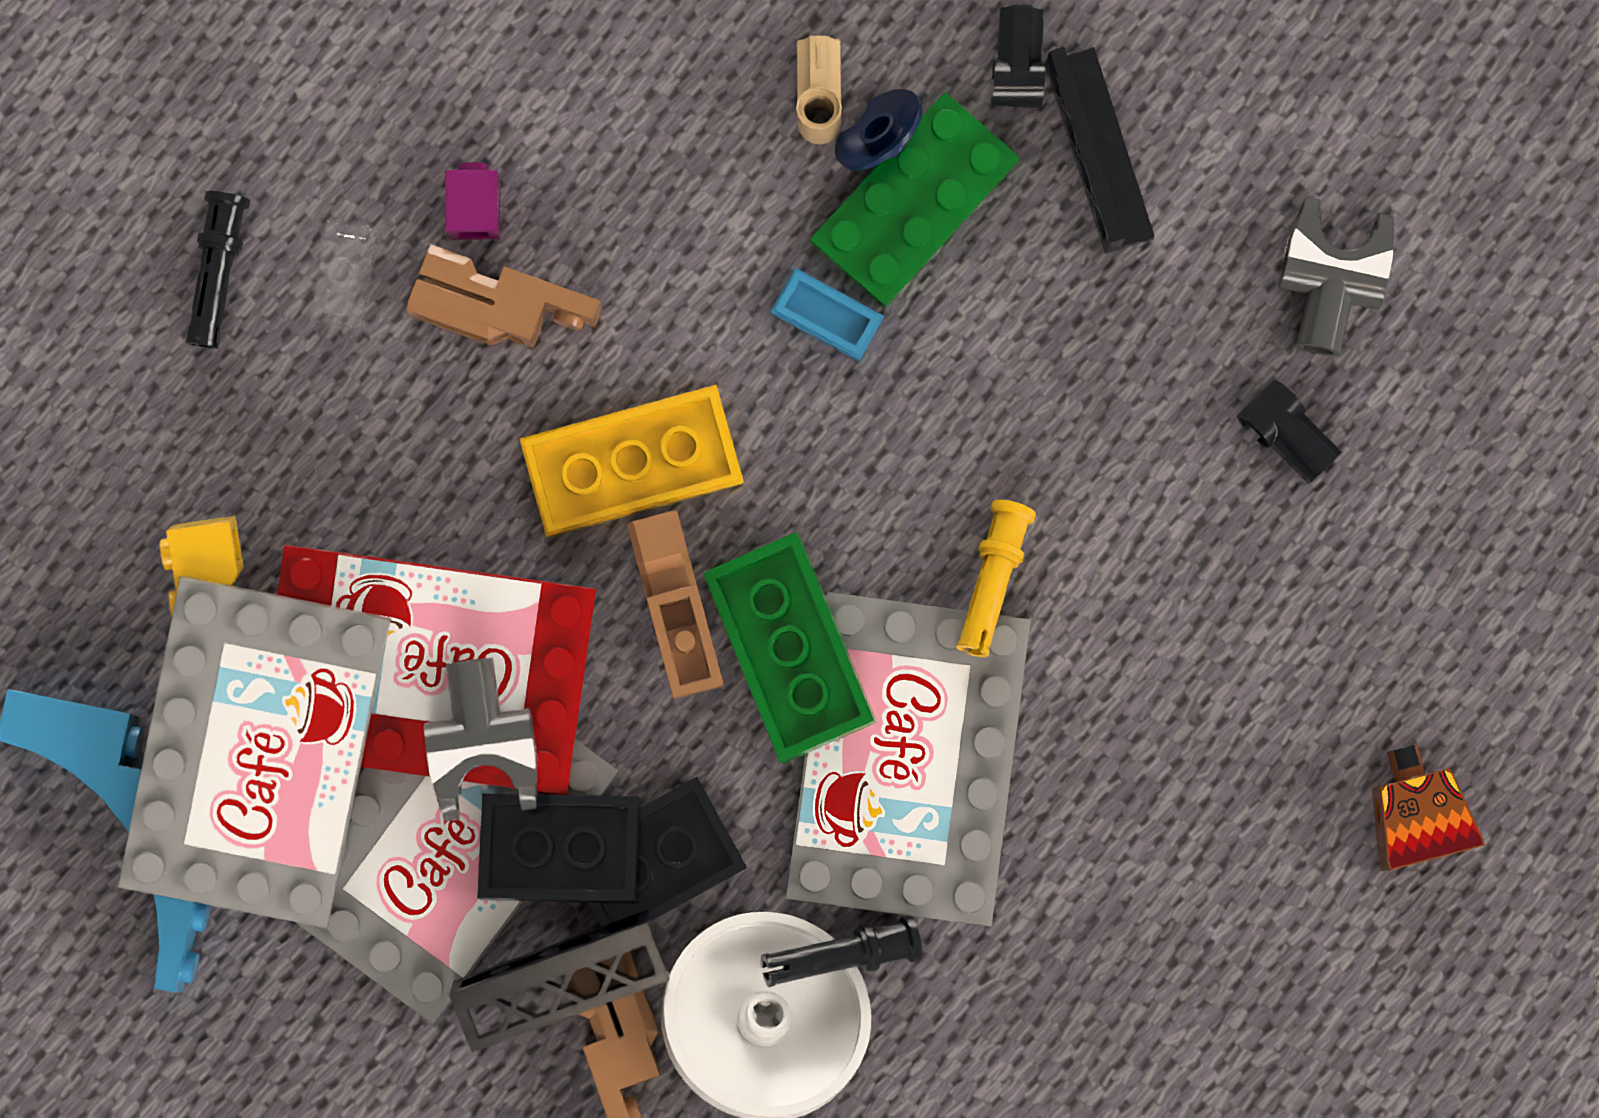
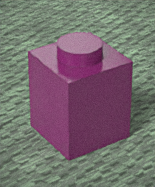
M465 162L458 164V170H445V227L450 240L500 239V178L497 169L488 170V164Z

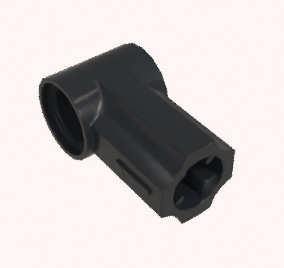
M1019 4L1000 8L997 61L994 60L992 70L994 87L993 96H991V106L1042 109L1045 89V63H1041L1044 25L1043 9H1037L1032 5Z
M1272 380L1237 415V419L1244 428L1249 425L1260 436L1257 441L1266 448L1272 447L1310 484L1342 452L1304 414L1306 410L1295 394L1281 382Z

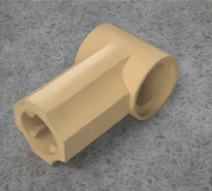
M809 36L808 38L797 40V125L803 138L810 143H829L837 137L842 126L841 41L828 36ZM821 107L829 110L833 116L826 123L817 124L808 120L806 115L813 108Z

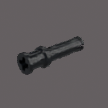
M206 191L204 200L209 204L204 232L199 233L197 237L198 248L202 249L186 344L218 349L233 256L238 255L239 251H242L243 242L239 239L243 210L249 209L250 199L232 193Z
M910 915L902 916L899 919V923L878 928H872L868 924L861 925L858 929L854 930L853 936L771 954H762L761 968L768 967L770 969L783 966L782 969L762 974L766 985L770 988L777 984L856 966L871 972L878 970L880 964L904 958H907L909 962H916L921 960L922 956L921 938L916 922Z

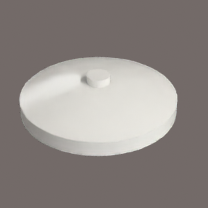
M751 912L729 917L713 924L694 938L681 953L670 973V980L667 981L661 1004L662 1033L669 1057L676 1070L687 1085L703 1100L715 1108L739 1118H797L809 1114L831 1101L853 1077L865 1055L871 1031L870 1000L858 967L777 984L770 988L766 985L762 974L783 968V966L770 969L768 967L761 968L762 954H771L834 940L828 933L803 919L775 912Z

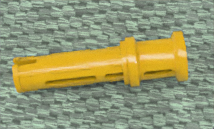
M1000 499L992 501L990 512L994 515L986 540L980 542L978 548L979 556L983 561L963 630L956 646L961 652L969 648L967 654L983 658L989 656L990 645L1012 570L1019 567V564L1023 562L1024 552L1021 550L1028 524L1034 523L1036 518V512L1033 509L1010 500Z

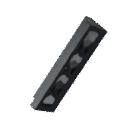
M1064 46L1049 50L1045 67L1104 253L1107 254L1153 240L1155 237L1095 48H1088L1068 55Z
M649 910L453 981L449 997L471 1052L473 1053L669 981L670 975L655 939L656 928ZM645 945L655 971L635 978L617 970V967L625 952ZM614 957L610 966L601 963L603 960ZM584 967L606 975L599 991L587 996L567 988L574 971ZM565 975L561 985L551 981L554 978ZM612 978L623 982L608 988ZM535 985L556 993L550 1009L538 1014L518 1006L524 990ZM516 993L512 1002L502 999L505 996ZM562 997L573 1000L558 1006ZM488 1003L507 1011L500 1028L479 1035L469 1010ZM513 1014L523 1018L522 1020L509 1024Z

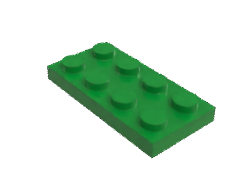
M944 92L921 117L917 129L907 141L903 150L895 157L878 164L812 236L810 243L886 309L1020 161V157L951 96Z
M794 532L703 573L779 762L784 764L878 723L799 533Z

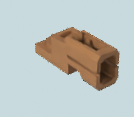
M432 244L426 253L419 275L425 277L424 281L416 280L406 308L409 316L490 346L508 339L533 349L547 311L555 313L552 319L554 322L576 331H581L583 324L595 328L602 311L600 300L505 266L498 281L476 272L471 258Z
M669 511L628 523V531L673 699L724 687L677 511Z
M625 952L618 964L617 970L635 978L639 977L640 975L632 952ZM614 957L603 960L601 963L610 966ZM584 967L574 971L567 988L587 996L598 992L602 982L597 971ZM612 978L608 988L623 982ZM645 989L612 1001L624 1034L623 1036L619 1034L609 1003L579 1013V1015L589 1018L597 1040L583 1046V1050L607 1118H643L635 1095L625 1098L622 1089L661 1074L652 1049V1044L659 1029Z

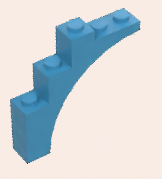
M7 689L0 720V741L36 752L72 772L104 800L129 833L141 770L127 766L130 757H138L143 742L144 729L137 727L139 717L128 713ZM153 894L156 903L159 938L154 989L174 993L183 992L184 984H192L196 977L199 953L192 952L196 931L204 932L206 929L211 905Z

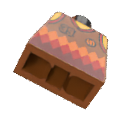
M1417 744L1387 752L1395 782L1372 788L1381 871H1390L1485 846L1483 836L1449 768L1425 774Z

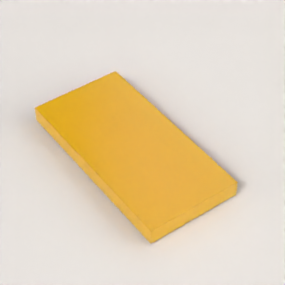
M717 385L519 439L547 538L744 484Z

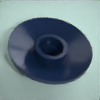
M896 89L885 92L868 101L862 118L854 126L840 132L835 144V156L839 163L846 169L857 171L874 167L898 155L914 134L922 117V103L917 95L907 89Z

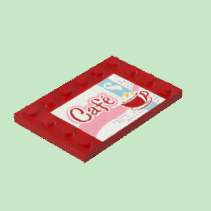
M284 545L277 595L391 618L361 767L430 777L424 723L453 719L446 664L493 657L500 712L528 708L531 712L537 750V792L558 795L568 794L597 588ZM481 765L473 768L463 779L465 782L514 788L510 777L503 770L495 766Z

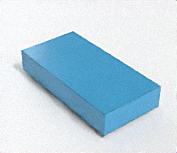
M794 268L770 313L860 362L884 319L882 314L797 268Z

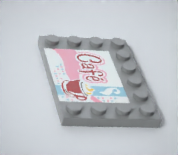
M181 576L118 887L327 928L391 618Z
M827 592L826 599L878 723L805 754L786 899L992 927L1031 619L999 615L989 649V656L982 658L968 655L967 650L969 648H966L964 652L956 648L968 611Z
M575 739L567 795L602 796L619 771ZM364 768L358 778L328 927L322 928L295 923L426 1020L435 1024L451 1002L449 993L453 981L471 975L524 902L480 900L477 898L482 794H519L518 789L462 781L461 794H458L460 820L444 821L431 777ZM537 792V795H558V794Z

